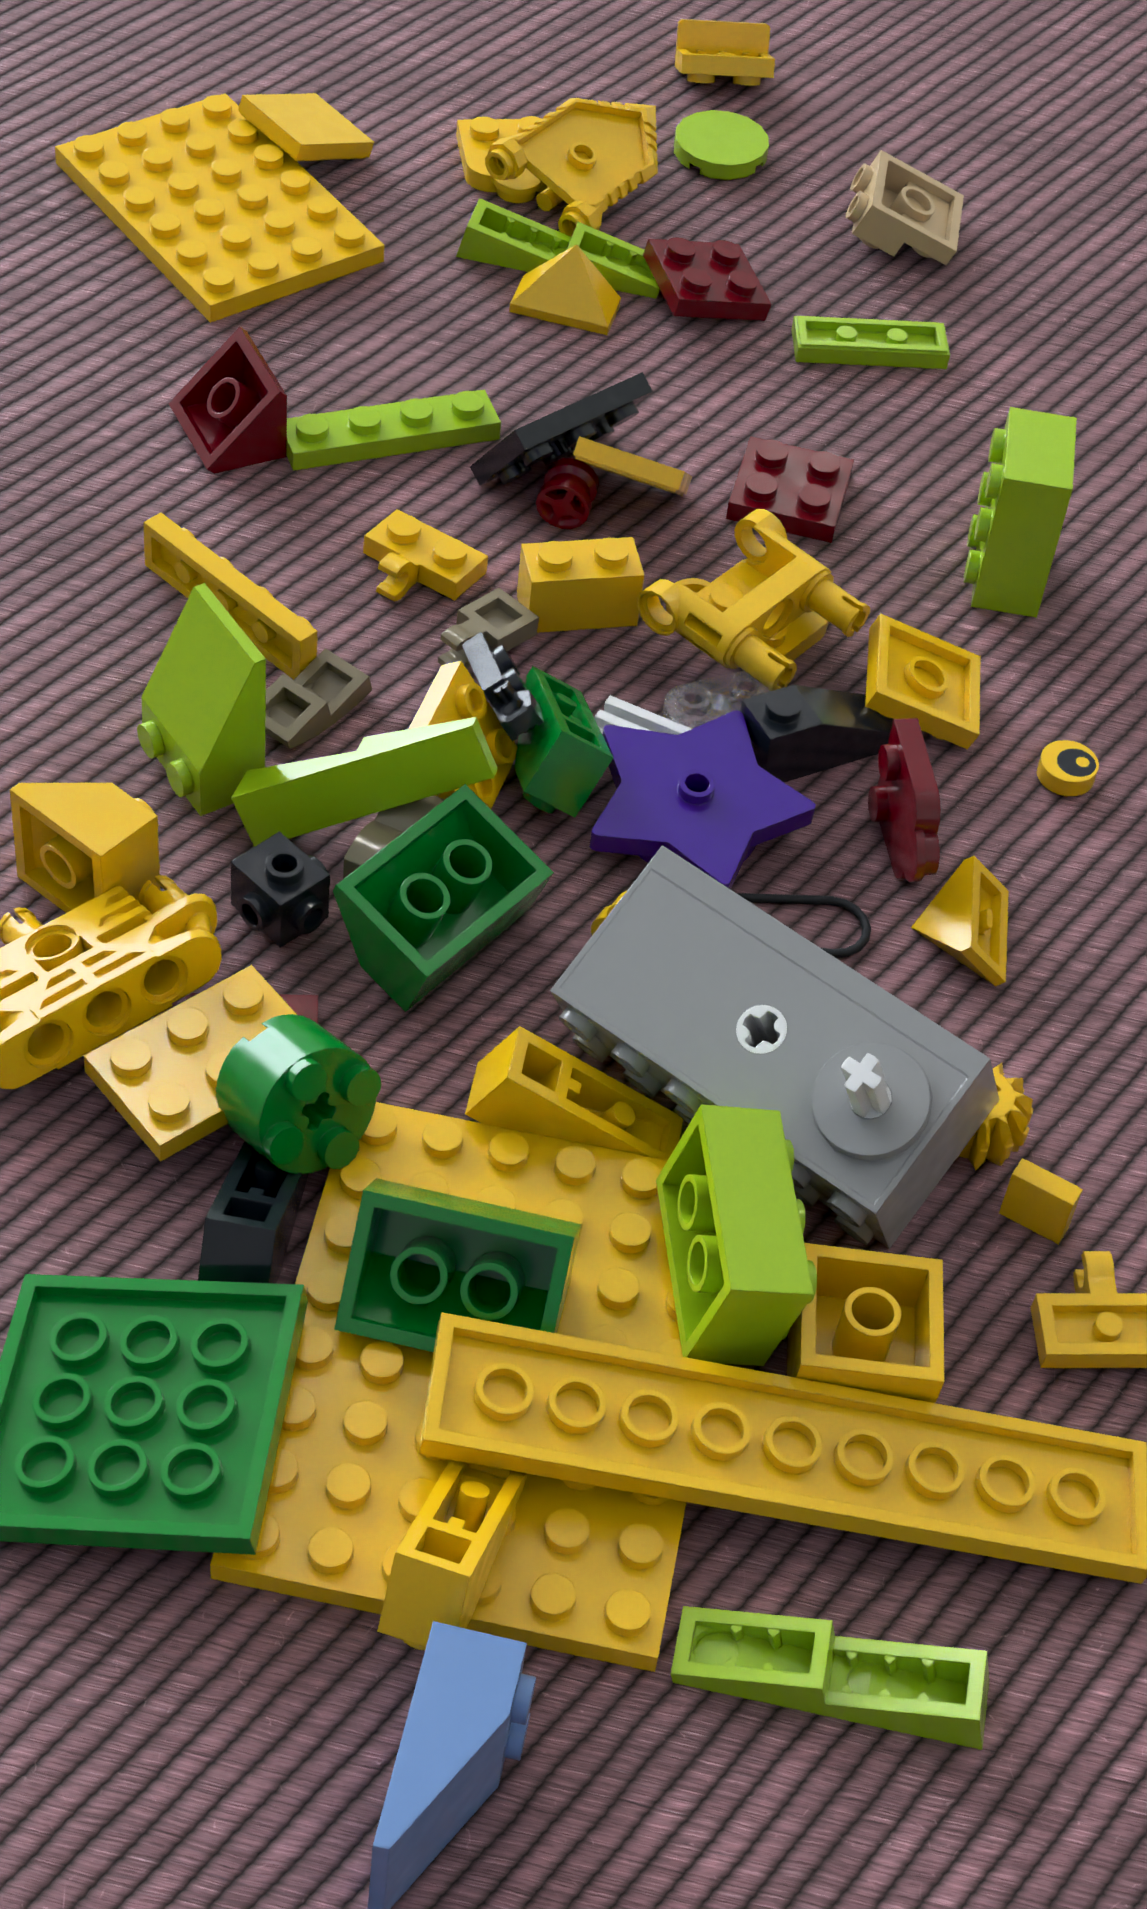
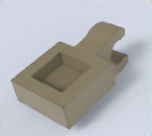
M497 588L458 610L456 625L450 626L441 634L440 640L451 647V649L438 657V663L444 665L462 661L467 669L470 666V662L462 645L480 632H482L492 649L502 644L509 651L537 634L539 617L502 589Z

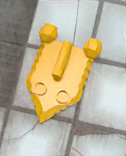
M570 98L558 106L555 112H549L543 119H539L534 125L524 129L523 133L501 138L493 143L485 157L486 169L497 180L515 179L524 172L525 168L528 169L548 186L536 197V202L543 211H550L562 201L568 203L569 205L564 208L558 221L561 233L572 237L578 222L599 230L602 222V213L609 206L618 203V199H623L628 193L638 188L637 184H644L658 173L657 133L655 132L657 129L656 106L625 103L623 105L620 102H611L610 105L607 101L598 100L597 102L595 100Z

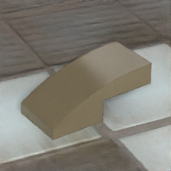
M325 648L294 680L283 673L266 690L265 733L289 749L303 744L328 729L360 703L372 691L370 677Z

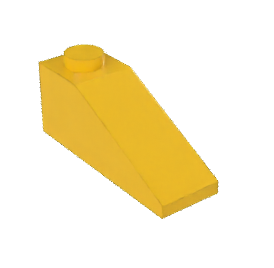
M521 1026L477 1063L465 1115L485 1125L663 1160L669 1159L678 1144L683 1119L673 1111Z
M454 1460L449 1461L395 1552L377 1632L401 1639L410 1647L425 1651L433 1621L466 1629L473 1616L528 1476L527 1473Z

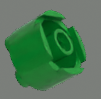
M288 1014L276 1016L261 1023L267 1029L259 1033L251 1041L242 1037L232 1047L220 1069L216 1085V1098L218 1107L225 1113L228 1121L227 1124L237 1135L283 1171L305 1174L322 1170L328 1166L332 1169H341L349 1165L359 1151V1140L365 1133L373 1116L376 1097L381 1090L382 1084L379 1074L370 1067L362 1056L310 1018Z

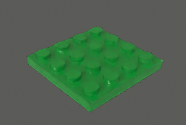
M25 1274L0 1359V1541L256 1555L308 1304L304 1285Z

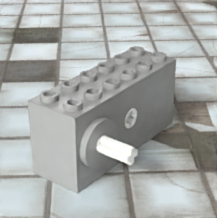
M663 845L550 990L563 1011L558 1018L568 1029L575 1033L572 1040L579 1048L602 1063L608 1055L626 1068L623 1076L646 1095L654 1098L660 1090L678 1104L674 1111L688 1124H690L701 1104L779 1110L785 1139H789L794 1148L792 1179L796 1199H800L809 1207H813L817 1200L828 1206L837 1214L834 1222L844 1232L864 1245H867L873 1237L888 1249L891 1248L999 1101L991 1059Z

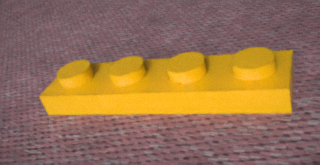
M160 512L143 522L146 567L187 598H189L193 587L205 583L262 655L293 680L317 657L318 631L313 628L307 619L297 616L277 601L266 588L256 585L235 569L230 561L224 557H219L198 541L188 529L181 528Z

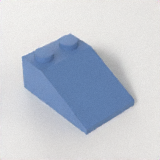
M433 1621L373 1842L368 1909H391L498 1788L505 1757L520 1761L536 1683L535 1676L522 1674L527 1643Z

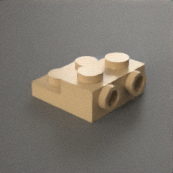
M882 150L870 166L864 163L859 168L850 187V190L857 194L852 199L846 212V218L854 222L852 234L860 238L868 247L881 249L893 257L901 246L906 243L919 255L933 258L947 265L957 252L964 195Z

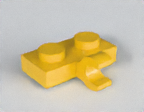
M398 509L364 535L363 553L379 561L378 569L388 574L386 579L376 587V592L394 602L400 600L416 582L455 601L483 577L487 571L488 555Z
M1083 1251L1081 1257L1084 1269H1075L1073 1273L1076 1293H1036L1030 1308L1040 1368H1147V1293H1117L1114 1263L1110 1251Z

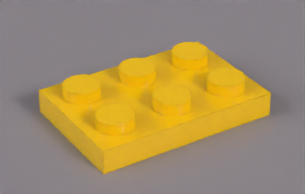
M250 965L84 1055L85 1073L161 1162L228 1123L224 1111L218 1107L216 1085L222 1064L232 1047L242 1037L251 1041L259 1033L267 1029L261 1023L276 1016L297 1014L262 975Z

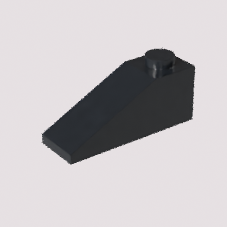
M791 685L743 699L740 709L744 716L758 766L782 782H788L879 754L880 746L888 744L894 719L887 718L879 712L865 707L866 694L800 685Z
M244 1141L205 1217L198 1281L276 1284L281 1273L309 1173L295 1174L283 1171Z

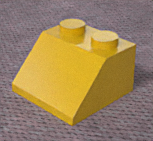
M18 783L10 789L17 877L65 913L116 886L123 887L130 896H133L138 901L140 890L148 880L160 889V885L157 884L155 876L160 875L158 815L154 813L145 801L131 797L113 783Z

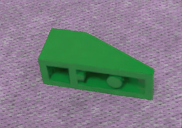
M532 666L526 676L525 685L541 707L543 723L539 726L536 724L533 729H528L527 733L519 735L514 769L524 791L523 796L527 801L547 813H554L557 808L575 818L613 760V756L582 692Z

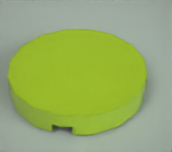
M718 110L696 112L683 118L676 127L674 154L680 163L688 169L690 168V163L699 167L700 174L705 177L722 180L745 178L755 173L756 166L761 165L763 167L767 161L769 136L761 125L746 116Z

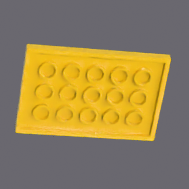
M226 93L211 95L204 100L186 106L166 109L160 114L134 122H124L118 127L93 135H83L74 141L55 146L56 164L210 323L384 262V244L297 161L243 117L238 111L239 106Z

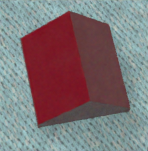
M239 326L168 403L204 466L214 474L286 457L287 395L248 332Z

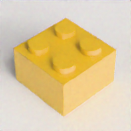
M804 1243L807 1260H811L816 1268L817 1287L812 1302L805 1306L790 1327L787 1344V1376L936 1403L944 1384L943 1260Z

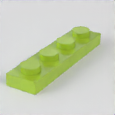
M485 389L462 391L457 394L422 399L414 398L402 402L375 406H359L354 409L320 414H305L300 417L287 418L286 455L292 470L295 471L499 440L501 421Z

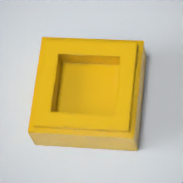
M1022 1158L1011 1175L999 1214L1059 1245L1070 1226L1083 1189Z

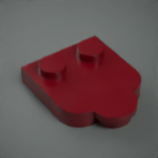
M918 718L894 719L888 744L881 745L879 749L878 767L880 777L878 785L870 787L868 809L872 822L880 823L894 876L897 879H907L908 882H920L925 875H935L939 867L940 847L937 833L941 813L940 795Z

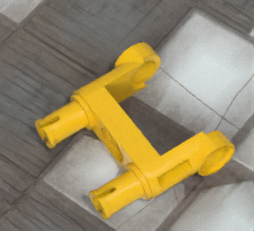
M756 509L737 522L734 528V536L738 547L748 558L746 563L768 579L723 612L680 581L673 583L666 579H659L639 593L637 608L645 624L655 633L669 636L677 632L723 667L731 669L740 667L766 686L769 691H774L788 686L796 673L797 664L791 659L789 660L765 642L805 612L809 613L812 611L840 629L845 636L852 637L854 631L858 632L865 624L870 614V607L833 583L834 577L829 568L787 540L784 526L773 513L765 509ZM752 528H754L760 534V536L765 542L766 548L758 542L755 535L753 534ZM659 597L667 604L672 615L663 608Z

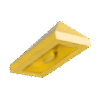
M576 244L524 274L510 302L509 312L608 335L620 308L621 297Z
M972 856L960 864L911 928L995 987L1006 982L1009 891L975 856Z

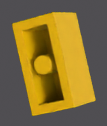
M610 537L591 540L521 544L517 598L519 603L539 617L537 633L638 626L639 611L637 608V598L643 590L645 575L634 538Z

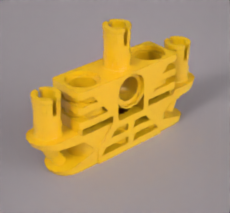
M158 875L155 876L156 882L165 891H161L148 880L140 890L138 901L133 896H130L123 887L116 886L45 925L36 918L34 913L26 908L18 907L14 909L15 915L24 922L22 924H19L9 912L4 914L0 920V940L5 944V946L0 948V1088L16 1089L55 1068L59 1070L172 1007L173 1002L209 982L219 970L222 960L221 945L216 936H214L217 926V910L212 898L205 894L197 893L187 895L171 878Z

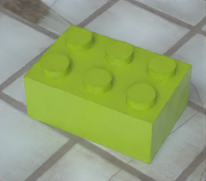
M1010 407L1005 428H994L988 462L994 463H991L989 472H983L977 504L985 507H980L978 515L973 514L967 540V547L976 548V550H969L964 573V583L973 584L971 607L1037 618L1073 490L1077 418Z
M701 1104L656 1179L683 1357L719 1364L764 1366L781 1340L787 1337L790 1327L805 1306L811 1303L815 1296L817 1272L814 1263L811 1260H807L803 1238L805 1208L803 1202L800 1199H796L792 1179L794 1148L792 1142L789 1139H785L779 1110Z

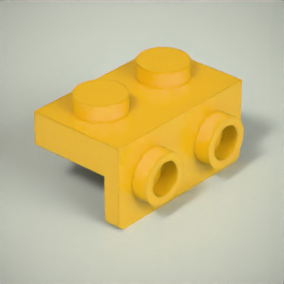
M680 19L677 26L675 68L680 73L687 74V81L715 83V75L733 76L734 84L760 85L761 78H774L775 58L768 53L770 26L766 23Z

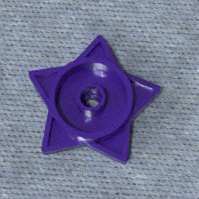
M732 711L679 735L615 725L603 727L602 735L613 756V760L608 767L617 790L592 828L589 846L591 850L638 855L649 863L663 845L731 889L743 862L751 855L756 845L812 823L815 803L758 766L741 711Z

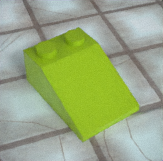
M205 583L193 587L141 697L142 724L137 726V734L146 755L151 759L156 757L165 768L169 783L175 794L179 797L186 796L198 814L203 816L234 804L231 797L246 771L265 767L266 658Z

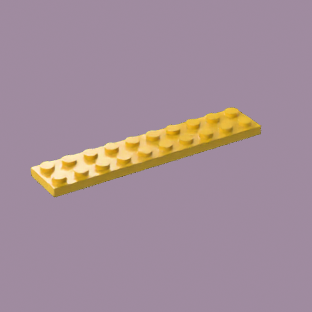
M441 1312L436 1332L419 1454L1138 1584H1142L1147 1578V1442Z

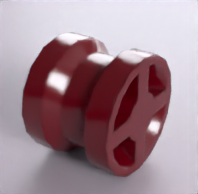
M571 458L557 460L548 467L544 485L540 488L536 500L537 511L546 522L561 529H573L580 527L587 521L592 507L591 502L595 499L599 488L598 476L593 468L585 462Z

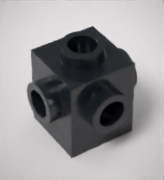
M280 831L231 861V905L239 911L241 917L251 929L262 931L280 948L301 934L305 935L315 931L329 917L330 874H328L325 866L319 859L312 855H306Z

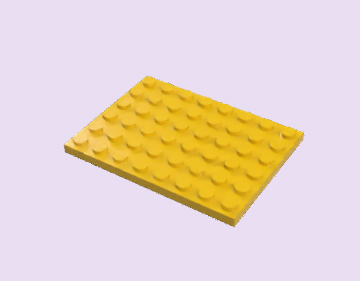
M376 1102L371 1121L359 1140V1151L349 1165L341 1169H329L295 1284L304 1285L308 1304L256 1555L213 1553L210 1563L211 1579L381 1615L395 1552L450 1461L449 1459L419 1454L434 1352L334 1330L362 1193L370 1183L377 1178L582 1224L557 1334L683 1357L656 1179L668 1160ZM528 1474L479 1601L466 1629L525 1642L528 1646L655 1672L686 1502Z

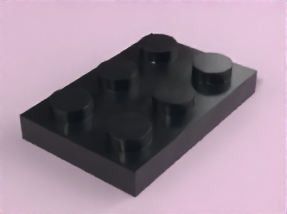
M643 372L514 430L473 463L470 468L480 486L498 477L503 485L508 484L532 470L531 465L542 460L545 465H549L574 450L572 446L577 444L579 436L595 442L606 438L615 431L613 427L636 416L639 413L636 404L653 391Z

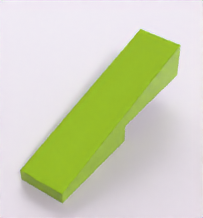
M479 198L456 255V257L530 272L577 244L614 290L654 299L657 298L660 291L643 257L644 249L580 222L577 223L571 237Z
M473 717L364 737L357 751L247 770L231 799L255 847L279 831L289 839L458 789L464 784L468 786L494 778L498 768L478 719Z
M683 1606L671 1668V1677L675 1684L980 1750L983 1748L989 1691L988 1655L985 1650L835 1636L833 1620Z

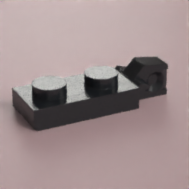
M482 632L465 641L462 647L479 685L491 703L501 726L512 742L518 739V735L527 733L528 729H533L536 724L538 726L542 724L541 707L519 675L521 673L505 647L501 644L492 649Z

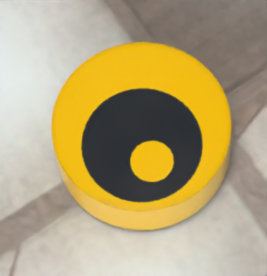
M1059 740L1048 744L1043 749L1037 766V777L1042 785L1053 793L1062 796H1079L1087 793L1093 787L1099 769V762L1094 752L1085 745L1075 741Z

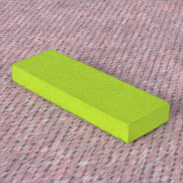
M794 316L791 331L796 362L947 369L950 352L944 323Z

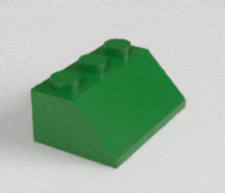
M464 784L336 884L333 893L361 968L406 1012L527 912L554 872Z
M376 1178L362 1193L334 1330L434 1352L441 1312L557 1334L582 1224Z

